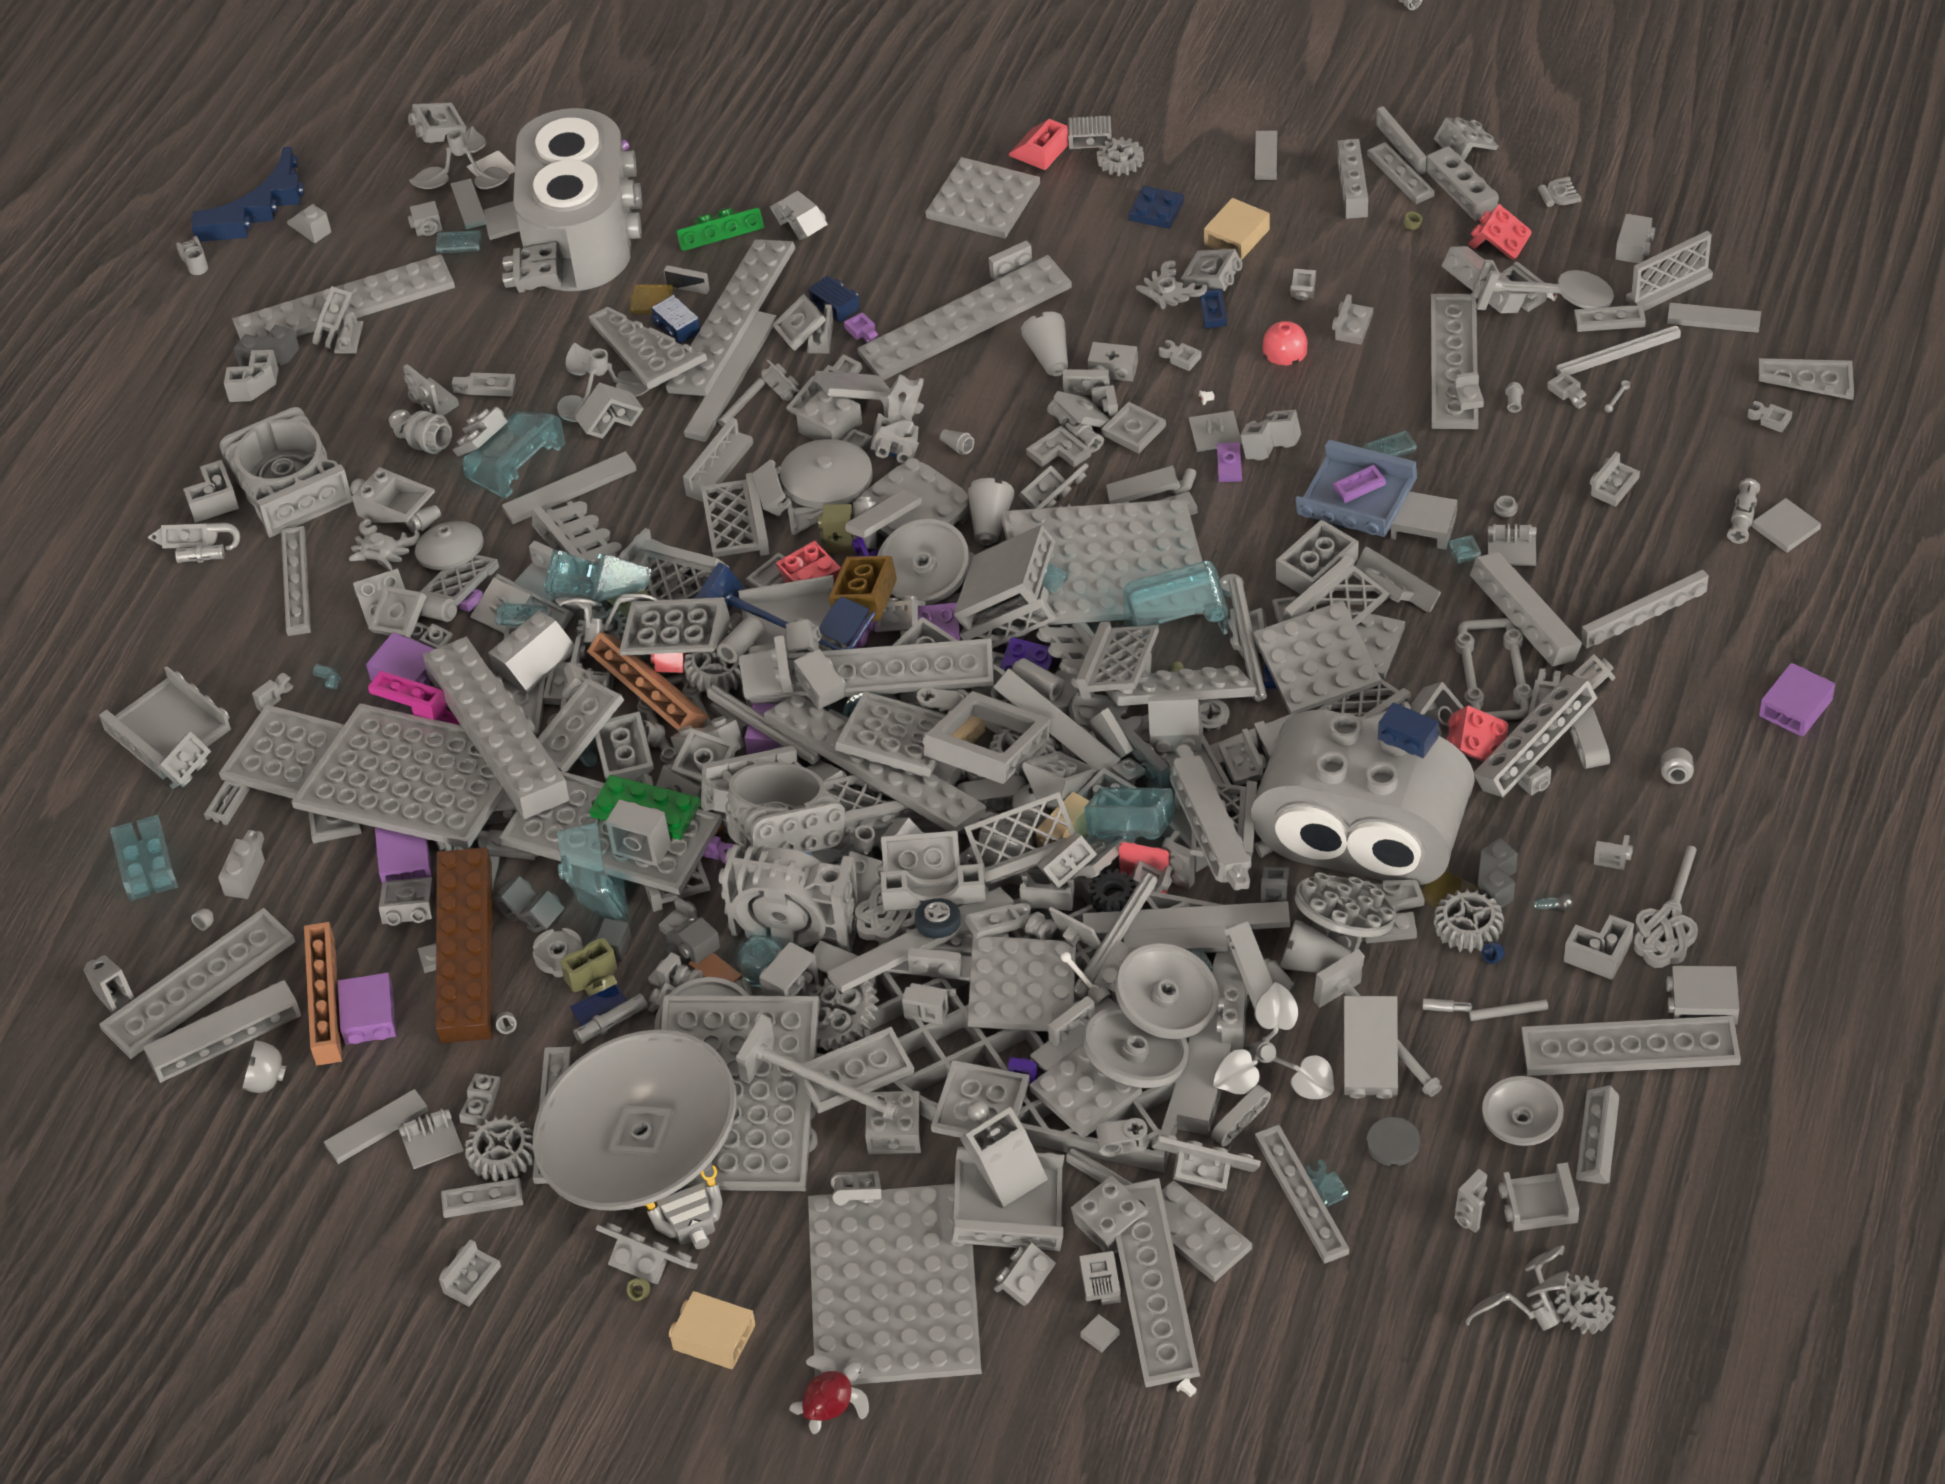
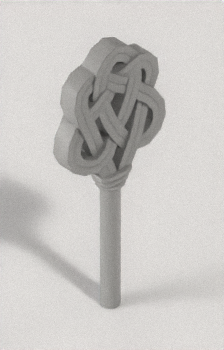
M971 846L959 854L960 865H963L975 856ZM881 884L877 885L871 891L869 899L861 902L855 908L858 935L865 940L887 943L897 938L900 933H906V929L916 928L915 911L917 908L884 911Z
M1694 846L1686 848L1670 900L1660 910L1649 908L1642 910L1637 915L1635 925L1637 934L1634 941V950L1637 955L1642 956L1646 963L1653 968H1662L1669 964L1683 962L1687 954V947L1692 945L1697 938V924L1690 917L1681 915L1682 908L1680 904L1697 851Z

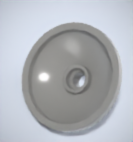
M448 521L430 528L421 536L415 546V555L418 562L426 568L433 570L452 569L472 560L482 549L484 538L481 530L472 523Z
M1515 1076L1503 1079L1489 1089L1483 1100L1482 1115L1486 1126L1496 1137L1510 1144L1529 1146L1542 1143L1558 1131L1563 1120L1564 1109L1560 1096L1549 1084L1537 1078Z

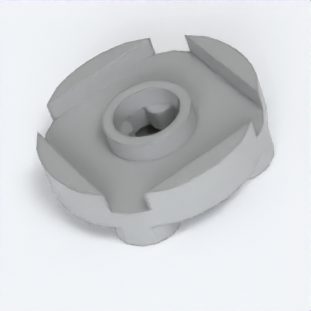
M562 928V931L554 932V929L543 932L537 937L533 945L535 964L546 973L553 974L555 977H563L560 962L568 954L583 950L580 936L568 928ZM563 948L562 953L554 954L553 950H561Z

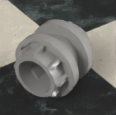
M421 410L410 415L404 424V438H406L409 446L416 450L436 454L442 449H446L452 438L451 426L447 419L439 414H432Z

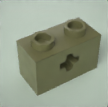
M823 504V514L818 515V526L823 528L820 533L821 544H825L827 554L854 553L851 541L853 540V534L845 531L846 523L853 520L851 504Z

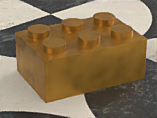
M892 556L846 557L829 595L830 606L832 607L840 597H844L868 608L869 612L866 618L874 611L876 614L871 622L880 620L897 581Z

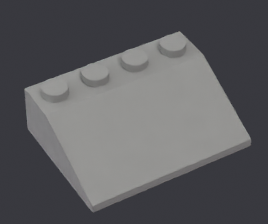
M724 597L631 602L619 650L620 656L714 651L727 635L730 621Z

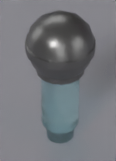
M1563 893L1557 896V898L1534 901V908H1558L1567 911L1573 907L1574 900L1570 894Z

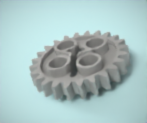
M825 978V985L823 987L817 985L818 992L816 994H809L810 996H819L820 1001L816 1045L819 1049L822 1047L825 1051H828L830 1048L837 1050L839 1045L844 1047L848 1041L851 1043L855 1042L857 1035L863 1038L862 1030L870 1029L867 1023L876 1019L871 1014L878 1011L874 1004L879 999L875 996L877 990L872 987L873 984L869 980L842 993L831 981Z

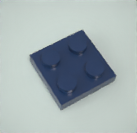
M1143 186L1129 212V220L1170 229L1184 202V194Z

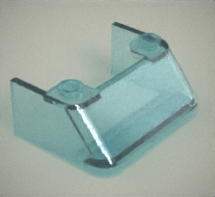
M1203 561L1134 580L1123 589L1125 627L1157 625L1159 629L1160 623L1203 612L1208 621H1217L1223 634H1228V608L1218 572L1210 561Z
M597 823L557 831L561 864L558 865L561 880H566L567 884L576 894L579 904H583L585 908L604 918L619 919L629 923L624 881L621 878L607 875L604 870Z

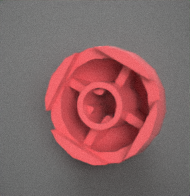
M1290 321L1277 322L1271 325L1265 332L1262 352L1267 355V360L1271 363L1286 366L1292 365V361L1297 359L1301 361L1307 354L1308 341L1306 334L1296 323Z

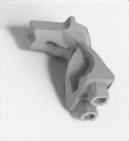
M899 374L892 388L881 392L880 399L884 407V416L879 413L877 415L870 450L875 451L876 456L881 458L888 457V455L894 456L898 463L902 464L914 457L919 444L917 442L919 427L913 425L912 417L915 414H919L924 407V404L918 402L924 379L909 380ZM901 392H905L907 396H906V397H904V396H900V397H899V394H900Z

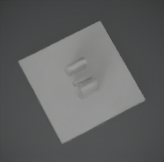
M1234 411L1188 417L1197 452L1217 449V443L1240 442V445H1242Z
M493 578L470 618L504 634L506 625L516 624L532 595Z
M1052 907L1049 908L1059 931L1064 933L1063 937L1066 938V943L1075 947L1078 941L1096 950L1099 948L1101 943L1093 928Z

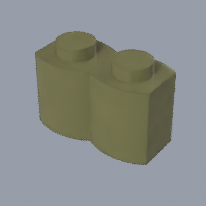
M605 938L590 942L583 950L568 954L560 962L564 980L573 992L582 991L586 988L585 986L604 976L611 975L617 970L614 950Z

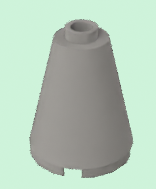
M1043 312V316L1036 318L1034 315L1022 325V337L1047 374L1060 376L1063 374V370L1068 368L1065 321L1062 315L1057 312Z
M981 478L974 480L971 483V487H968L974 537L981 545L990 546L996 543L1003 528L1002 511H1009L1014 498L1013 487L1005 481L999 484L995 483L994 478Z
M1295 920L1280 967L1285 970L1319 973L1349 955L1351 951L1301 920Z

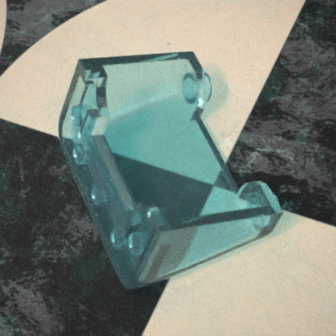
M517 411L512 414L507 420L508 422L478 449L465 456L463 459L465 477L506 499L513 493V490L510 488L512 479L517 480L519 478L517 469L541 447L548 450L553 448L559 451L566 445L559 417L551 413Z
M553 550L544 583V593L553 598L579 597L599 602L619 597L622 594L642 591L650 583L651 569L607 554H599L598 558L601 561L595 563L567 554V552Z

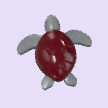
M813 1355L806 1360L808 1366L821 1371V1374L811 1380L805 1390L803 1401L793 1403L790 1406V1411L797 1415L803 1414L806 1419L810 1420L809 1428L813 1435L820 1431L822 1421L840 1416L847 1409L849 1403L855 1406L860 1419H864L867 1416L869 1403L866 1394L860 1389L851 1387V1382L855 1381L861 1373L860 1362H851L841 1372H837L834 1362L826 1356Z

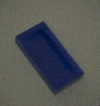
M615 984L570 1006L579 1024L583 1026L591 1021L593 1016H600L626 1002L627 999Z

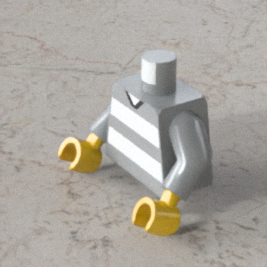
M712 1165L714 1170L712 1177H706L704 1170L701 1172L702 1178L707 1181V1186L703 1182L656 1201V1206L654 1202L644 1205L648 1207L647 1213L656 1231L670 1239L675 1238L681 1245L692 1241L696 1249L705 1248L710 1241L707 1235L715 1231L714 1223L719 1220L723 1205L719 1184L715 1183L717 1176L715 1166Z

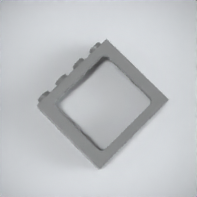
M972 691L968 696L961 699L960 703L954 709H951L942 720H939L930 731L925 733L923 737V745H925L924 756L1004 784L1023 765V762L1027 761L1049 740L1051 719ZM972 715L1023 733L1004 753H998L951 736Z

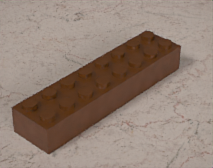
M487 847L437 852L436 1030L441 1043L492 1039V862Z

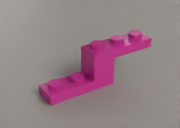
M380 671L368 686L370 694L411 706L415 716L460 725L454 714L447 710L444 692L441 689L384 671Z

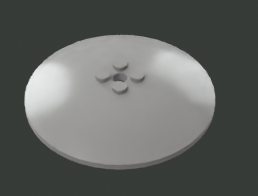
M640 1031L601 1044L573 1063L557 1079L542 1102L533 1131L534 1156L542 1176L550 1187L566 1200L579 1206L596 1210L631 1209L669 1196L698 1176L710 1164L726 1141L736 1111V1088L732 1074L724 1059L708 1043L690 1034L678 1031ZM644 1128H648L644 1134L637 1135Z

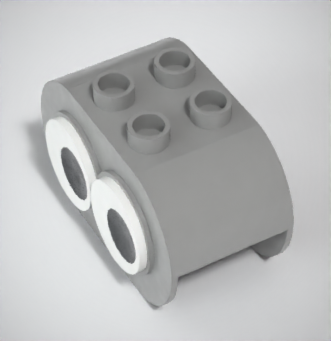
M569 108L543 114L527 123L519 132L516 141L513 202L523 248L552 242L557 243L562 254V286L555 290L581 291L592 289L611 281L625 269L630 260L631 239L641 238L639 212L631 213L634 209H642L640 183H634V180L628 179V177H636L637 174L634 150L623 151L620 130L612 119L600 112L589 109ZM552 285L545 286L547 288L553 289Z
M1310 710L1290 717L1279 731L1251 808V820L1255 822L1254 829L1261 840L1273 851L1287 859L1381 881L1417 880L1419 885H1424L1438 879L1448 867L1451 851L1474 786V772L1466 756L1456 746L1438 736V739L1424 759L1411 755L1402 749L1387 745L1383 741L1378 740L1379 721L1348 713Z

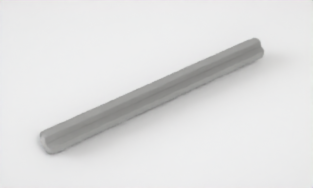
M1674 325L1558 364L1555 371L1557 375L1563 372L1572 375L1681 337V331L1678 326Z
M1239 577L1229 579L1228 585L1248 678L1256 686V694L1252 698L1256 702H1260L1267 697L1253 637L1243 583Z
M712 685L707 690V697L782 746H794L797 750V755L810 764H815L820 760V754L763 721V715L716 685Z
M1150 873L1144 874L1083 973L1093 985L1117 940H1122L1157 883L1156 876ZM1079 978L1073 988L1074 996L1083 999L1088 994L1089 987L1081 978Z

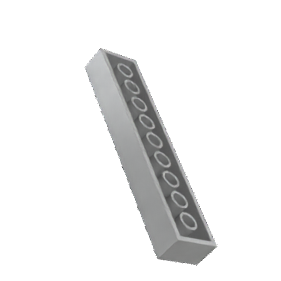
M467 636L424 653L423 658L427 676L436 688L443 690L446 704L522 817L527 819L569 801L565 778Z

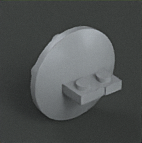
M1318 872L1314 876L1302 880L1296 888L1295 903L1313 921L1311 927L1351 951L1350 953L1359 949L1362 937L1381 936L1391 931L1396 920L1395 909L1384 897L1385 893L1380 889L1364 885L1363 881L1357 877H1349L1347 879Z

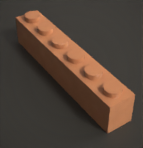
M602 632L598 633L587 651L591 656L677 730L687 725H692L694 728L703 727L709 717L703 710L660 673L655 672V669L639 655L620 656L619 650L622 641L617 636Z
M329 922L304 926L310 1048L316 1066L342 1062L335 939Z

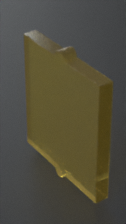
M635 285L633 296L630 297V313H652L651 307L672 296L673 285Z
M1445 871L1438 879L1427 883L1422 890V894L1425 899L1424 902L1434 907H1439L1440 900H1445L1447 894L1454 896L1456 890L1464 893L1466 889L1470 893H1474L1478 887Z

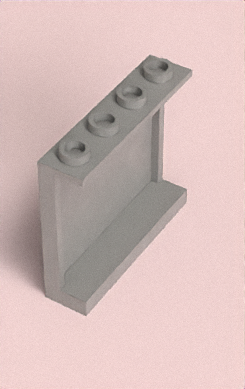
M1039 525L973 556L954 611L957 621L967 631L971 629L977 612L1019 593L1029 604L1037 600L1055 544V540L1043 525Z
M833 575L740 590L738 592L741 600L782 620L793 623L797 619H807L819 628L831 609L829 595L833 589L834 580ZM742 610L743 619L747 616L757 618L762 623L764 629L760 638L749 647V654L771 650V647H775L774 637L784 636L787 647L785 628ZM821 634L822 639L840 648H846V645ZM818 643L821 651L833 650Z
M168 666L164 668L167 675L164 681L114 716L108 710L99 715L104 730L162 779H165L167 776L157 765L186 733L191 731L208 747L231 730L228 722L229 715L225 709L214 705L209 696H203L193 683H187L178 671L174 672Z
M957 1147L954 1175L952 1243L1013 1248L1021 1246L1023 1248L1032 1242L1040 1250L1060 1251L1063 1239V1227H1061L1064 1155L1050 1152L1036 1153L1048 1180L1002 1208L965 1147Z

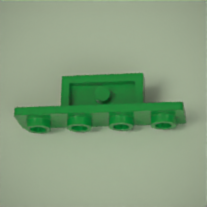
M728 207L718 210V214L710 215V213L699 215L697 220H693L694 225L677 229L676 233L682 251L763 229L764 224L758 207L737 212L734 209L731 210Z

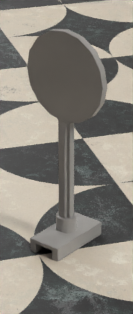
M1484 260L1471 293L1472 298L1479 299L1476 306L1477 310H1486L1492 293L1501 291L1560 293L1566 300L1584 309L1609 307L1614 298L1613 290L1607 282L1594 274L1579 270L1567 271L1561 274L1557 284L1502 281L1498 279L1500 273L1493 260Z

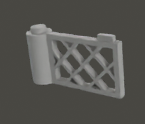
M476 555L469 563L452 569L442 570L420 591L427 597L419 616L445 622L451 621L457 613V606L488 575H492L499 568L497 559ZM486 565V566L483 567V568L476 569L477 567ZM473 569V571L460 574L461 572ZM457 574V576L447 578L448 576ZM472 579L471 581L462 583V581ZM459 583L458 585L446 588V586ZM443 588L442 590L433 592L436 589ZM459 592L455 597L448 596V595H451V594H454V593Z

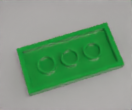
M609 775L589 813L592 818L606 821L619 800L634 802L651 809L655 808L665 813L670 838L681 840L699 809L701 800L697 796Z

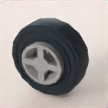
M933 898L924 901L915 911V926L926 937L944 938L952 935L960 926V910L950 900Z

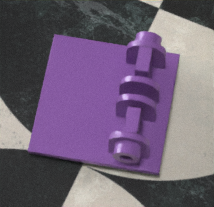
M957 603L918 607V620L924 617L960 641V623L954 615Z

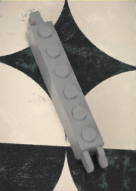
M1181 744L1176 749L1177 757H1175L1170 782L1215 880L1221 883L1229 882L1234 890L1248 889L1250 885L1248 869L1251 868V857L1243 848L1242 838L1236 833L1234 821L1228 816L1226 804L1218 794L1217 785L1210 777L1208 766L1204 764L1200 755L1194 756L1190 746Z

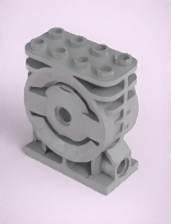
M299 407L287 409L231 433L220 442V450L225 465L235 478L237 484L244 489L248 501L255 507L256 514L263 523L269 538L280 534L281 529L296 527L353 502L344 468L341 464L338 465L336 461L328 460L326 450L318 433L311 426L308 418Z
M794 746L702 764L701 808L704 811L714 810L726 813L729 836L737 844L744 847L746 851L750 846L755 847L756 852L767 848H787L808 853L834 847L841 842L844 835V807L833 795L825 791L824 782L816 773L802 767L796 761L797 750Z
M734 844L732 849H728L725 869L722 868L719 873V883L723 887L722 899H725V915H728L727 928L731 931L732 936H739L743 928L746 938L753 939L755 937L765 943L785 948L789 942H792L801 948H805L823 941L852 953L858 935L855 908L860 904L854 857L843 856L839 866L822 863L810 855L787 848H767L756 852L755 847L749 846L744 859L741 845Z

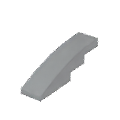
M843 354L833 367L828 365L823 371L858 374L862 370V365L860 362ZM814 376L810 378L786 407L787 411L796 415L822 389L814 379Z

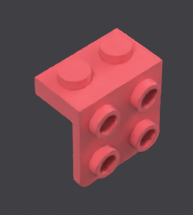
M1498 204L1491 212L1487 210L1480 217L1479 221L1481 224L1476 225L1470 233L1473 237L1468 245L1475 250L1487 239L1507 257L1514 260L1519 255L1532 232L1520 220Z
M1466 706L1450 716L1448 721L1449 733L1446 740L1456 746L1464 755L1484 762L1507 738L1508 723L1483 711Z
M1120 843V874L1125 871L1127 876H1132L1135 865L1139 860L1160 871H1163L1167 865L1170 866L1169 852L1158 847L1142 846L1136 843Z

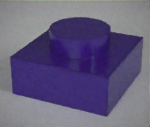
M1010 1057L1008 1071L1029 1075L1030 1081L1028 1085L1037 1079L1036 1062L1026 1058Z

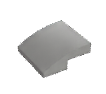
M513 201L484 209L490 240L520 231Z

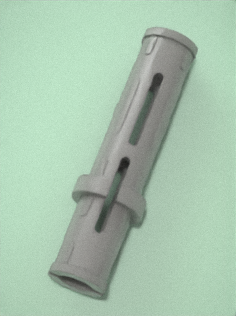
M639 993L600 1016H593L591 1021L574 1029L573 1033L577 1041L583 1044L599 1034L604 1035L614 1025L648 1008L647 1002L643 995Z

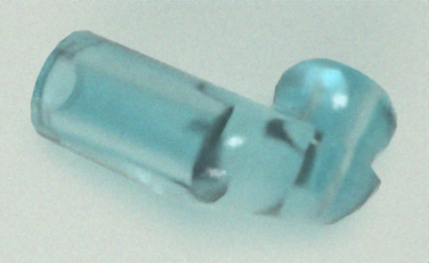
M319 664L314 666L313 675L327 679L325 682L326 687L337 689L338 682L341 680L338 672L331 667Z
M594 738L578 757L585 767L595 766L598 760L597 755H594L592 752L596 743Z

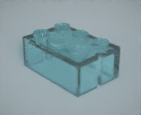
M1100 787L1093 796L1094 798H1091L1084 807L1088 835H1097L1099 838L1121 836L1122 838L1129 839L1140 836L1146 839H1156L1163 834L1175 817L1173 793L1170 788Z
M158 815L137 820V825L143 839L140 841L137 839L132 822L110 828L122 882L129 901L150 896L151 891L154 890L157 894L178 888L165 832Z

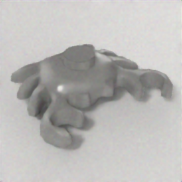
M1167 261L1162 264L1159 277H1157V271H1153V282L1148 278H1144L1146 286L1138 285L1136 290L1158 303L1161 309H1165L1168 304L1176 306L1178 302L1188 301L1189 297L1204 295L1207 291V285H1202V288L1199 290H1195V283L1183 288V283L1175 281V277H1172L1176 275V269H1174L1175 261Z
M364 519L359 525L360 533L364 539L359 536L355 537L358 545L351 547L355 553L349 557V561H366V559L378 561V564L391 571L392 566L388 561L401 562L402 558L399 555L409 553V548L404 547L417 544L420 539V533L415 530L414 536L407 538L403 532L399 540H394L391 536L376 533L377 527L375 525L366 528L367 525H371V520Z

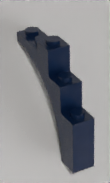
M283 147L281 158L275 170L252 192L226 205L193 212L192 230L194 236L198 237L199 242L247 238L248 229H251V223L274 221L275 212H278V206L301 204V195L305 194L303 182H299L295 169L298 167V157L293 154L292 147Z

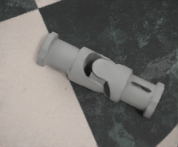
M1056 400L1051 401L1047 408L1048 413L1059 419V424L1089 447L1091 453L1099 450L1104 443V438L1096 434L1092 426L1080 424Z
M1746 478L1739 483L1740 493L1735 499V507L1731 516L1732 527L1727 533L1728 539L1736 544L1748 541V528L1751 527L1753 522L1754 509L1757 504L1756 494L1760 491V484L1751 478Z

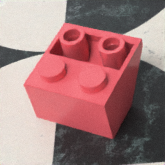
M1051 119L1038 124L1011 150L1009 156L1046 170L1068 146L1067 125Z
M816 541L776 562V566L785 583L833 575L835 584L841 567Z

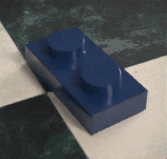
M1222 289L1207 290L1204 295L1200 296L1204 328L1227 326Z

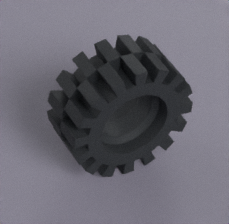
M1108 869L1105 875L1103 872H1100L1098 878L1094 877L1092 879L1093 883H1090L1093 909L1096 908V912L1122 911L1136 889L1133 877L1131 875L1127 876L1125 871L1120 874L1119 869H1115L1114 873H1111V870ZM1113 889L1123 892L1117 897L1104 895L1106 891Z

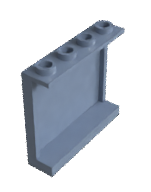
M1328 440L1325 445L1326 457L1305 495L1303 497H1296L1297 514L1306 518L1322 519L1327 523L1363 531L1371 535L1385 537L1417 479L1416 461ZM1375 465L1385 478L1386 485L1344 504L1334 491L1333 483Z

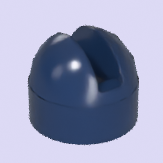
M1497 942L1484 945L1482 948L1483 959L1489 964L1500 962L1505 956L1504 947Z

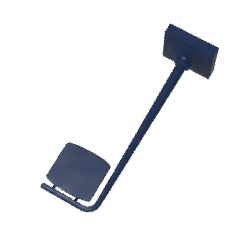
M720 562L694 598L724 597L728 612L734 606L785 629L786 624L789 623L739 599L738 591L744 590V586L730 569ZM840 597L823 619L819 627L820 634L844 645L852 638L854 639L846 648H840L822 638L818 643L833 650L853 649L876 613L872 611L868 618H866L869 612L868 608Z

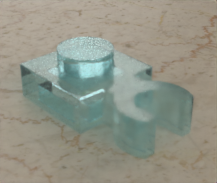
M1318 1161L1319 1171H1313L1309 1165L1306 1166V1173L1310 1180L1313 1181L1312 1183L1326 1207L1348 1197V1190L1335 1172L1326 1173L1324 1161Z

